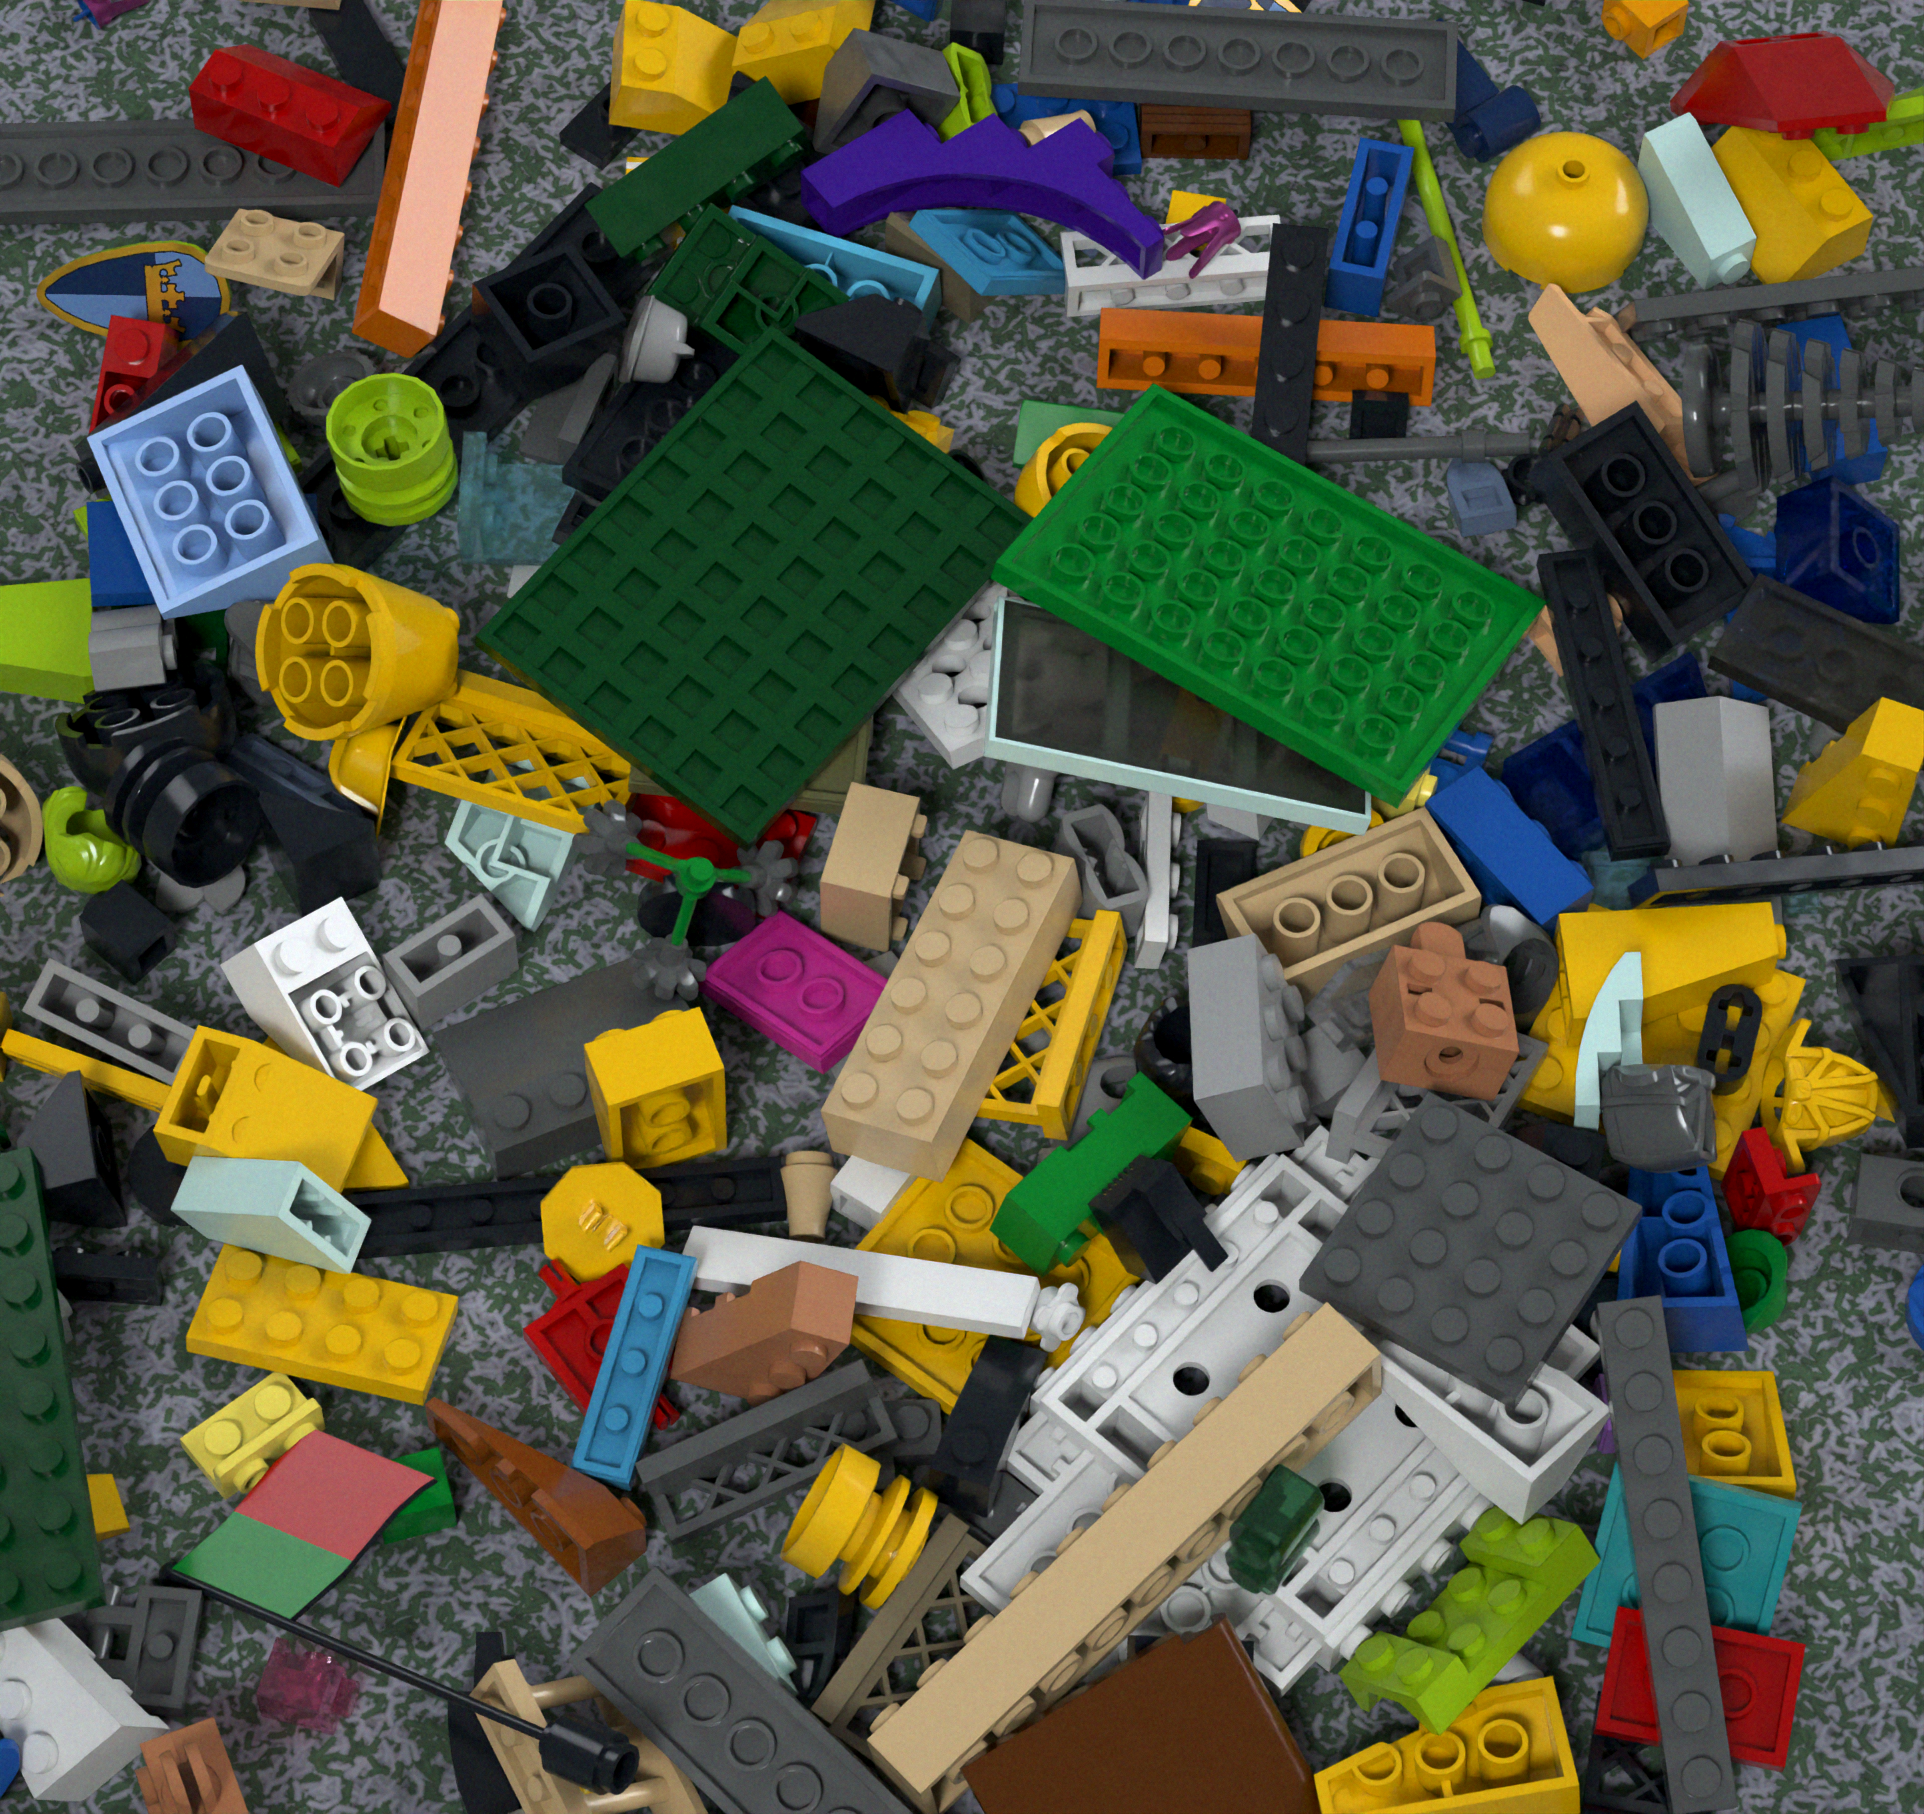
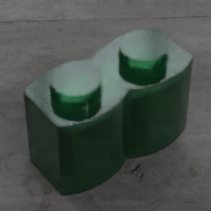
M1282 1464L1274 1466L1229 1528L1232 1544L1226 1551L1225 1559L1229 1567V1575L1239 1586L1255 1594L1262 1591L1266 1595H1273L1277 1592L1319 1534L1320 1525L1317 1517L1323 1510L1325 1502L1323 1494L1318 1487Z

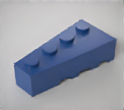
M1707 1165L1669 1173L1646 1172L1630 1166L1627 1198L1643 1206L1642 1218L1622 1247L1617 1301L1661 1295L1670 1353L1750 1351Z

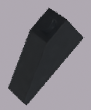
M989 1335L952 1409L930 1465L929 1490L937 1494V1502L988 1518L1018 1431L1022 1428L1028 1412L1030 1397L1035 1392L1038 1378L1042 1374L1048 1359L1047 1352L995 1335Z

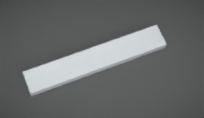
M695 1225L692 1227L682 1253L683 1255L696 1257L699 1266L692 1286L693 1289L719 1293L730 1292L734 1295L743 1296L750 1293L752 1281L801 1260L859 1276L854 1307L855 1314L1023 1340L1041 1291L1038 1277Z

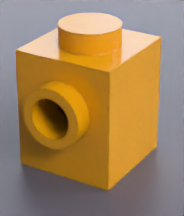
M1604 0L1601 20L1612 38L1618 41L1623 40L1637 55L1645 59L1683 34L1689 1Z

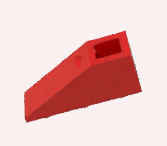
M111 315L89 433L176 355L180 336L179 332L166 324Z

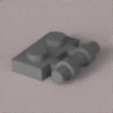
M104 1583L107 1605L87 1610L84 1628L89 1632L87 1647L96 1655L94 1661L112 1679L122 1680L133 1691L130 1697L148 1714L183 1718L204 1604L202 1590L139 1584L134 1608L120 1606L123 1591L121 1587ZM121 1633L130 1634L125 1661L110 1659L114 1636H118Z

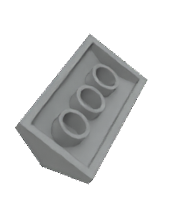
M1723 696L1655 704L1653 707L1657 792L1671 843L1668 855L1661 856L1662 861L1681 859L1683 866H1695L1704 859L1729 854L1733 855L1735 862L1750 861V858L1757 854L1778 850L1769 708ZM1781 897L1664 907L1771 902L1774 923L1783 924Z

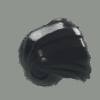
M1174 996L1169 997L1160 1003L1158 1009L1151 1012L1137 1036L1133 1048L1136 1072L1141 1071L1187 1114L1195 1117L1203 1113L1195 1103L1193 1094L1189 1001L1179 1000Z

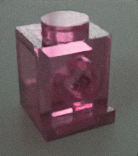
M276 1637L256 1697L262 1717L334 1736L340 1716L350 1718L354 1711L359 1695L360 1682L348 1679L345 1668L339 1666V1663L332 1657L312 1651L305 1652L303 1656L292 1654L289 1640Z

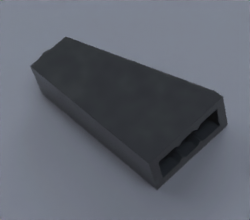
M228 311L219 315L75 446L81 461L76 464V470L83 486L90 494L95 493L97 499L113 500L87 437L237 366L243 365L260 394L273 424L292 415L247 312Z

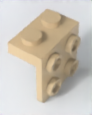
M239 208L205 257L204 270L210 275L298 296L310 294L335 300L342 286L345 233L325 229L322 225L313 222L300 223L274 217L263 210Z

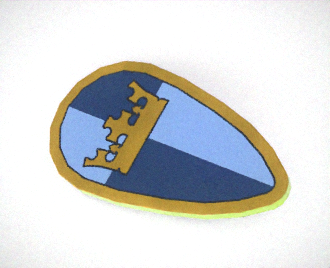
M176 240L141 242L78 257L58 267L39 283L36 292L41 305L60 319L82 330L105 337L108 334L111 315L166 324L180 333L177 350H182L219 315L231 311L233 297L227 278L210 275L205 272V257L208 252L195 244Z

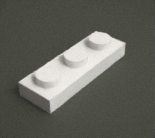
M1151 791L1147 792L1139 815L1138 865L1142 869L1147 881L1148 896L1137 936H1135L1134 968L1158 969L1165 949L1174 950L1177 940L1178 915L1169 914V898H1176L1180 867L1177 863H1170L1171 847L1176 848L1179 842L1181 814L1172 812V796Z

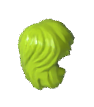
M70 786L54 790L52 795L43 803L41 816L45 834L46 856L49 867L57 881L72 891L76 890L80 893L88 894L108 891L121 879L128 884H132L138 877L142 864L141 855L130 844L123 842L106 825L104 810H84L88 793L81 787Z

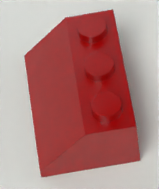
M249 44L215 49L188 88L195 129L338 188L391 110V102Z

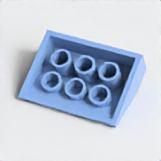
M243 365L237 366L87 437L164 620L226 609L237 602L276 600L282 588L291 579L289 572L307 564L334 563L265 404Z

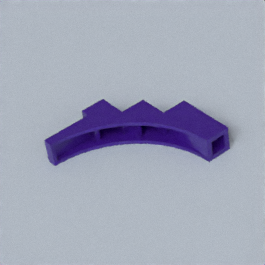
M907 108L801 171V205L828 235L837 238L860 227L887 218L890 212L960 206L999 208L1050 220L1077 231L1112 252L1143 280L1159 272L1162 268L1165 238L1161 227L1153 217L1149 215L1144 216L1130 201L1125 187L1117 179H1112L1113 160L1115 159L1114 150L1108 139L1100 132L1094 133L1081 117L1028 148L1020 132L1013 127L1008 128L995 113L942 143L936 130L928 123L922 124Z

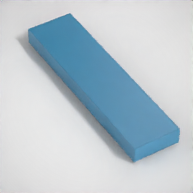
M637 1245L570 1468L603 1485L628 1491L632 1490L637 1473L634 1463L641 1460L699 1266L696 1257Z

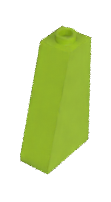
M90 578L0 586V691L85 704L82 696L95 689L88 651L89 632H91L92 612H97V606H91Z

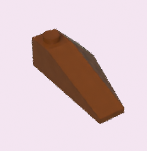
M433 1397L425 1404L428 1428L590 1598L647 1551L645 1534L647 1521L638 1507L627 1497L623 1496L618 1500L603 1484L436 1397Z

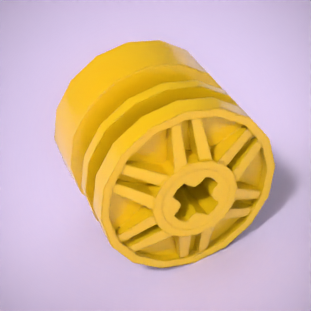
M842 1443L828 1459L802 1502L785 1538L780 1557L785 1562L816 1579L822 1576L837 1558L843 1560L844 1564L839 1577L838 1590L848 1596L866 1576L859 1600L865 1606L876 1610L882 1606L900 1581H904L916 1563L928 1538V1528L936 1510L938 1496L922 1486L904 1506L911 1481L901 1474L886 1487L881 1495L877 1494L874 1490L879 1477L880 1463L851 1446Z

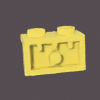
M273 1372L181 1437L180 1442L185 1452L226 1500L238 1491L241 1493L250 1492L273 1463L300 1439L315 1429L322 1432L326 1428L322 1408L314 1398L307 1400L286 1374Z

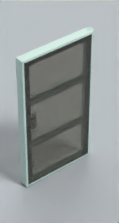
M1004 596L997 597L996 603L993 606L994 615L984 757L1351 834L1365 835L1371 821V794L1035 603Z

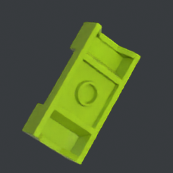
M1497 1505L1481 1515L1473 1530L1459 1543L1460 1548L1470 1563L1449 1580L1444 1591L1423 1613L1417 1615L1409 1623L1407 1630L1401 1637L1378 1630L1371 1638L1364 1641L1357 1648L1355 1656L1338 1673L1359 1707L1369 1712L1382 1697L1398 1702L1431 1733L1441 1736L1601 1562L1578 1524L1534 1513L1521 1525Z

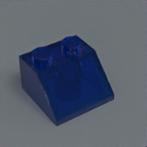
M1834 475L1777 497L1776 524L1774 526L1776 570L1773 575L1775 593L1809 618L1885 625L1899 622L1900 526Z

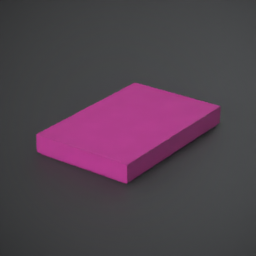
M778 908V912L774 917L766 918L750 934L743 937L709 965L706 970V979L697 983L699 985L698 990L821 1074H825L852 1051L888 979Z

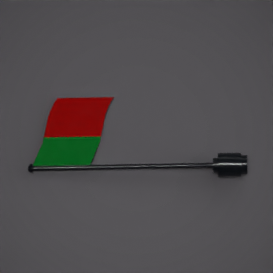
M315 1429L300 1439L273 1463L221 1526L180 1562H167L159 1570V1579L166 1586H170L174 1582L188 1589L202 1590L204 1596L539 1740V1753L543 1769L551 1775L597 1795H605L608 1792L614 1795L621 1794L629 1787L636 1775L640 1759L639 1750L636 1746L630 1744L625 1734L574 1712H567L558 1719L551 1721L545 1728H542L296 1621L348 1575L403 1509L438 1482L431 1476Z

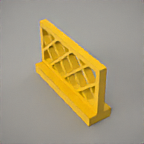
M457 668L456 672L458 684L454 695L448 700H441L434 706L422 710L390 764L389 777L572 834L590 832L584 824V815L579 814L577 808L601 803L604 808V804L607 801L615 799L626 807L627 813L637 793L628 792L631 764L537 692ZM439 722L458 729L440 733L434 723ZM488 739H494L513 746L494 750ZM475 743L481 752L479 755L457 760L450 748ZM437 752L443 764L426 767L411 761L414 757ZM543 755L568 763L549 767ZM529 759L536 770L511 777L505 765ZM491 769L498 781L481 784L469 780L467 775ZM597 772L623 780L604 784ZM583 776L590 786L588 789L566 794L559 782ZM546 786L553 798L536 801L524 797L522 791Z
M1097 909L1094 920L1074 918L1065 937L1082 939L1080 949L1058 962L1054 958L1039 988L1040 990L1059 980L1066 989L1065 996L1043 1010L1033 1000L1029 1008L1033 1016L1022 1022L1008 1050L1018 1064L995 1076L975 1117L1042 1126L1045 1138L1068 1141L1128 949L1120 912ZM1057 1020L1056 1025L1054 1026L1052 1022ZM1043 1028L1051 1038L1049 1046L1026 1058L1016 1045V1042ZM1041 1069L1040 1075L1036 1072ZM1025 1077H1028L1035 1086L1030 1104L1006 1101L1000 1094V1091Z

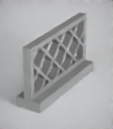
M1517 1032L1520 1050L1518 1056L1527 1059L1514 1062L1501 1086L1503 1093L1497 1094L1493 1102L1464 1096L1465 1100L1449 1103L1502 1130L1545 1061L1549 1044ZM1374 1048L1334 1109L1325 1156L1348 1164L1354 1153L1359 1151L1382 1160L1394 1141L1374 1133L1395 1128L1402 1130L1417 1109V1107L1405 1109L1398 1098L1421 1095L1424 1098L1428 1091L1440 1097L1437 1093L1440 1091L1380 1080L1376 1048Z

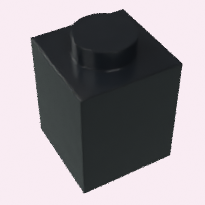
M123 879L118 881L108 891H101L94 895L84 907L83 913L79 916L85 944L133 985H136L177 948L171 920Z

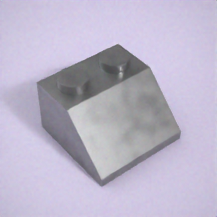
M853 28L825 66L812 142L815 151L831 154L907 108L922 124L928 123L937 130L961 98L943 52Z

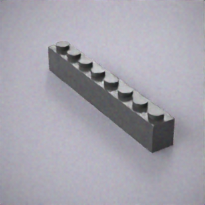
M1661 1295L1597 1303L1594 1313L1669 1814H1699L1734 1809L1738 1807Z

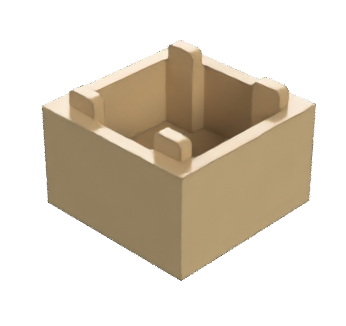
M851 782L820 880L821 936L882 952L890 951L893 940H904L908 928V920L900 917L908 888L911 879L921 880L926 869V859L919 857V838L924 836L927 817L920 814L919 797Z

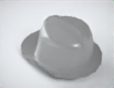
M655 295L645 296L641 299L634 311L623 341L618 365V380L621 383H630L631 381L669 382L673 378L681 359L693 358L695 353L694 349L686 345L688 332L687 317L683 313L655 299Z

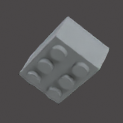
M1256 933L1187 949L1193 1094L1195 1103L1235 1162L1304 1147L1303 1122L1310 1120L1311 1112L1309 1100L1305 1089L1301 1085L1300 1071L1307 1070L1308 1062L1305 1046L1298 1035L1297 1022L1304 1020L1305 1017L1304 1004L1299 989L1296 985H1288L1284 979L1282 965L1278 956L1275 953L1268 954Z

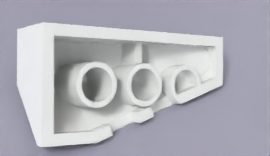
M1355 1321L1351 1323L1358 1332L1381 1352L1382 1389L1477 1491L1521 1525L1562 1489L1610 1417L1609 1407L1566 1373L1550 1366H1543L1514 1410Z

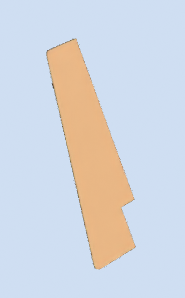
M1549 283L1529 313L1528 320L1591 426H1595L1637 400L1694 487L1718 476L1719 474L1716 473L1709 477H1693L1689 469L1685 449L1682 399L1629 335L1621 333L1615 318L1596 306L1586 315L1582 314L1564 294L1560 286Z

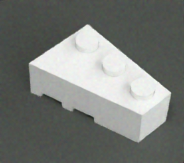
M59 1618L0 1632V1730L4 1738L14 1740L19 1746V1769L34 1800L80 1802L88 1798L141 1754L140 1743L162 1736L170 1728L158 1716H150L130 1697L133 1691L122 1680L112 1679L94 1661L96 1655Z

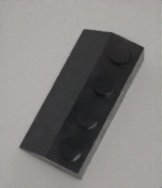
M1637 400L1547 454L1526 475L1576 550L1592 548L1596 553L1605 590L1617 601L1622 612L1623 622L1651 664H1654L1694 639L1763 591Z

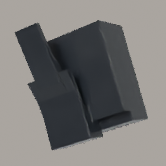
M1139 1154L1128 1165L1130 1169H1123L1125 1174L1119 1173V1179L1114 1178L1112 1180L1114 1184L1109 1183L1107 1185L1109 1189L1104 1188L1102 1190L1104 1195L1098 1193L1087 1204L1126 1272L1156 1285L1192 1250L1196 1252L1210 1272H1214L1229 1257L1202 1220L1208 1213L1187 1188L1175 1165L1158 1158L1154 1160Z

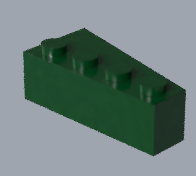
M764 76L585 203L584 206L629 269L638 263L640 266H646L662 256L668 249V244L685 233L687 234L708 203H713L719 209L724 210L809 157L815 151L801 124L769 79Z

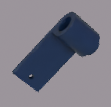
M1442 18L1436 20L1444 22ZM1458 39L1454 123H1444L1454 134L1458 148L1466 157H1475L1480 163H1486L1536 134L1541 126L1540 115L1530 95L1523 88L1511 85L1499 91Z

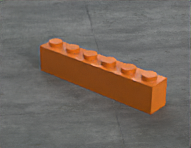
M1101 307L1096 388L1146 391L1154 383L1169 392L1255 397L1263 316ZM1320 320L1312 400L1351 402L1352 390L1408 393L1409 406L1431 407L1436 362L1434 326Z

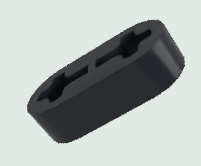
M1729 984L1720 987L1713 993L1705 1015L1694 1067L1705 1069L1715 1075L1716 1086L1711 1090L1713 1095L1727 1096L1737 1092L1742 1088L1750 1068L1762 1017V1003L1756 993L1743 985ZM1729 1006L1741 1009L1736 1032L1725 1029ZM1720 1048L1731 1051L1728 1062L1729 1069L1726 1074L1715 1072V1062Z

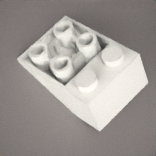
M342 897L259 940L220 965L249 1017L291 1058L360 1091L430 1052Z

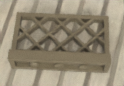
M950 1512L920 1553L904 1581H900L810 1709V1712L860 1760L875 1770L876 1767L868 1743L846 1727L858 1711L882 1707L886 1709L893 1703L897 1702L901 1705L910 1699L917 1691L898 1694L891 1693L887 1673L888 1667L894 1661L919 1658L921 1673L923 1674L931 1666L929 1656L959 1652L966 1645L963 1639L968 1632L963 1607L980 1605L971 1595L961 1596L956 1571L966 1556L976 1561L988 1548L967 1534L970 1526ZM948 1584L950 1598L937 1599ZM953 1609L959 1640L926 1645L922 1619L926 1613ZM913 1633L916 1647L902 1649ZM879 1682L881 1696L867 1698Z

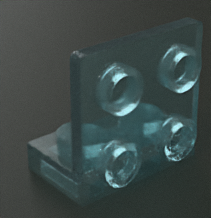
M464 431L457 524L461 564L542 566L561 546L551 540L575 491H578L562 483V468L565 465L499 464V455L489 454L487 432Z

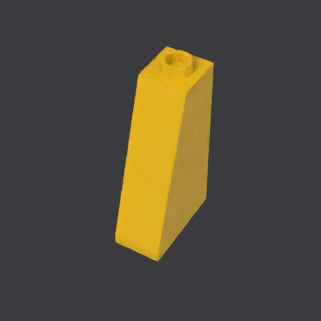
M1771 902L1559 914L1553 946L1559 959L1557 978L1567 1047L1580 1046L1586 1022L1596 997L1611 970L1625 952H1641L1643 984L1641 1025L1707 1004L1713 993L1722 986L1736 984L1752 989L1770 983L1777 960L1785 959L1786 956L1785 929L1783 924L1774 923Z

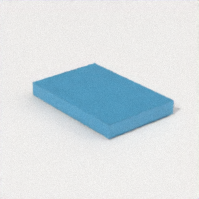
M918 210L908 225L981 296L1065 293V273L1062 257L1014 211Z

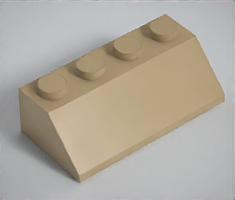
M1424 806L1366 831L1364 836H1353L1216 895V902L1228 938L1232 939L1256 933L1268 954L1275 953L1278 956L1282 965L1284 979L1289 986H1297L1305 1007L1377 976L1393 944L1407 947L1411 942L1412 935L1420 924L1440 922L1454 928L1467 921L1479 919L1482 895Z

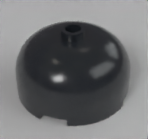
M200 663L194 668L196 674L171 673L168 670L167 684L97 693L94 689L83 695L85 703L83 709L71 716L70 712L60 713L55 722L57 735L73 775L86 789L105 799L107 786L120 763L135 747L154 735L185 738L186 740L179 748L190 745L204 748L213 753L220 763H224L232 750L236 738L237 718L222 670L210 664Z

